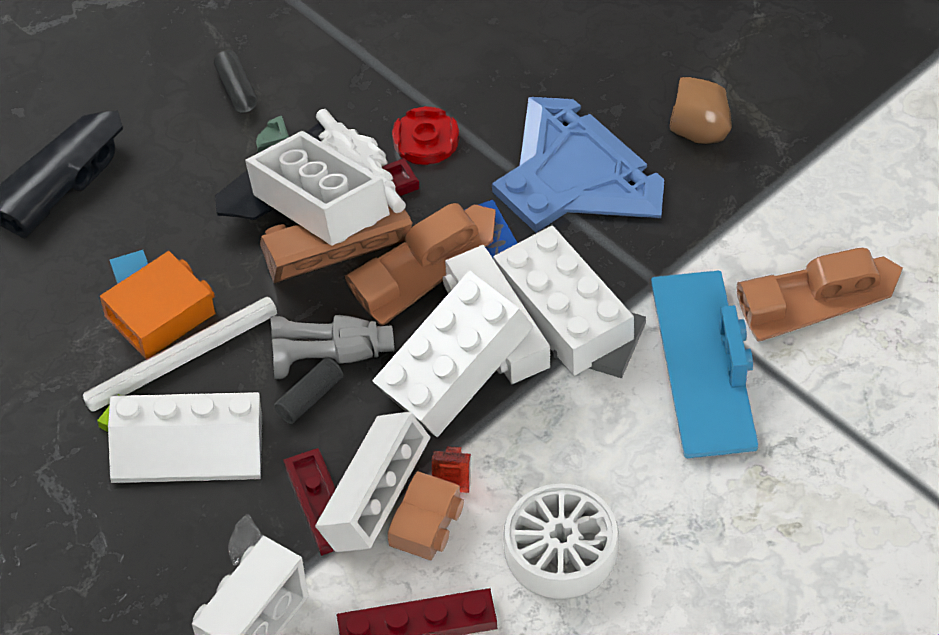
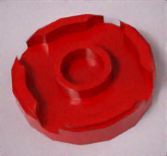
M425 106L407 111L406 116L402 117L401 120L400 117L396 120L392 130L395 151L402 158L414 164L429 165L449 158L457 149L460 139L457 121L453 117L451 119L450 116L446 115V111L435 107Z

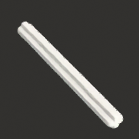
M264 297L84 392L83 399L86 406L91 412H94L110 404V396H117L118 394L125 396L270 319L271 316L277 314L274 302L270 297Z

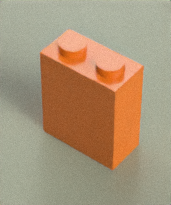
M167 251L100 295L105 317L146 360L215 314L212 300L215 295L210 285L205 280L199 281L194 276L189 264L183 259L178 260L170 251Z

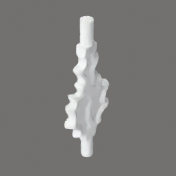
M326 109L319 110L316 114V119L325 128V131L319 135L321 142L381 177L389 207L395 213L402 212L406 204L395 192V185L391 181L393 180L391 173L382 169V166L388 162L385 158L386 154L377 147L378 144L375 139L365 135H358L355 129H347L343 123H337Z

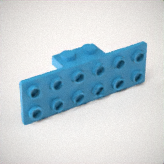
M717 270L653 277L651 279V287L684 457L688 459L757 451L758 440L746 389L747 371L753 370V357L751 349H745L743 343L747 339L745 320H738L736 306L728 305L722 272Z

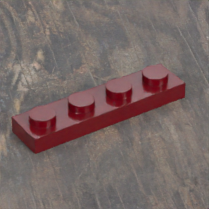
M490 588L336 614L339 635H466L498 629Z

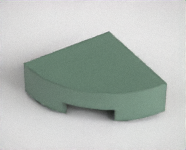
M282 116L270 120L267 123V127L257 136L258 153L289 138Z

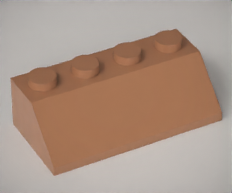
M388 205L390 215L377 221L373 226L364 228L349 236L345 241L336 243L333 246L299 224L286 228L285 224H281L265 231L266 235L261 236L260 246L273 283L404 242L405 236L412 226L410 216L405 209L400 213H395Z

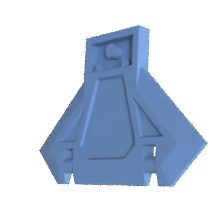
M528 98L520 166L493 182L492 192L535 233L567 212L661 218L664 179L658 173L646 176L642 171L647 168V164L591 114L583 117L578 116L576 113L581 109V105L574 99ZM632 181L635 184L631 186L628 182Z

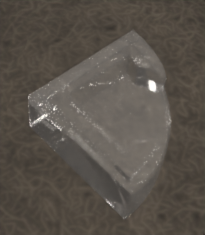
M249 514L237 522L235 530L230 537L228 550L233 566L239 564L244 552L250 546H255L262 538V534Z

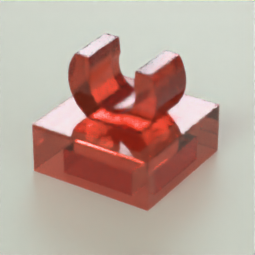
M447 446L446 452L433 451L432 476L460 485V492L469 493L471 485V454L462 453V447Z

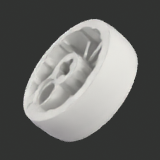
M560 483L541 486L521 497L509 512L503 532L504 555L513 576L531 592L552 599L576 598L598 588L612 572L619 551L618 525L610 507L594 492L572 484ZM558 511L559 517L554 518L551 512ZM565 511L572 512L569 518L564 517ZM524 526L532 530H524ZM593 533L595 538L592 541L584 540L582 534ZM519 543H521V544H532V545H530V546H528V547H525V548H523V549H521V550H519V549L517 548V545H518ZM544 553L536 565H532L527 561ZM581 558H588L594 561V563L585 566ZM550 562L558 565L557 573H550L544 570ZM572 562L577 571L564 573V565Z

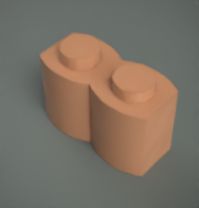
M417 471L408 486L403 502L397 509L388 530L389 546L430 561L434 558L437 551L442 552L446 547L450 534L447 527L452 519L458 520L463 509L464 499L460 498V485Z

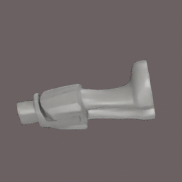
M335 315L333 323L330 324L299 323L289 321L282 316H271L274 379L285 378L289 373L290 365L299 359L330 358L335 359L336 363L341 364L368 359L373 354L374 358H377L378 352L394 351L392 325L376 326V321L369 322L341 315ZM304 338H313V339H325V340H327V341H294V340H296V339H304Z

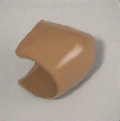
M692 77L680 78L676 103L673 106L670 131L696 143L708 144L723 141L732 128L731 112L725 88L702 79Z

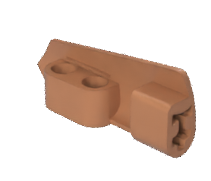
M457 203L445 206L414 225L405 236L406 242L345 275L349 288L379 325L387 324L443 281V276H446L445 260L481 245L487 247L493 242L496 210L475 204L466 210H463Z
M855 248L817 257L807 264L805 270L778 276L768 275L737 282V297L752 334L757 341H763L892 297L903 267L884 256L873 258L870 250L867 248Z

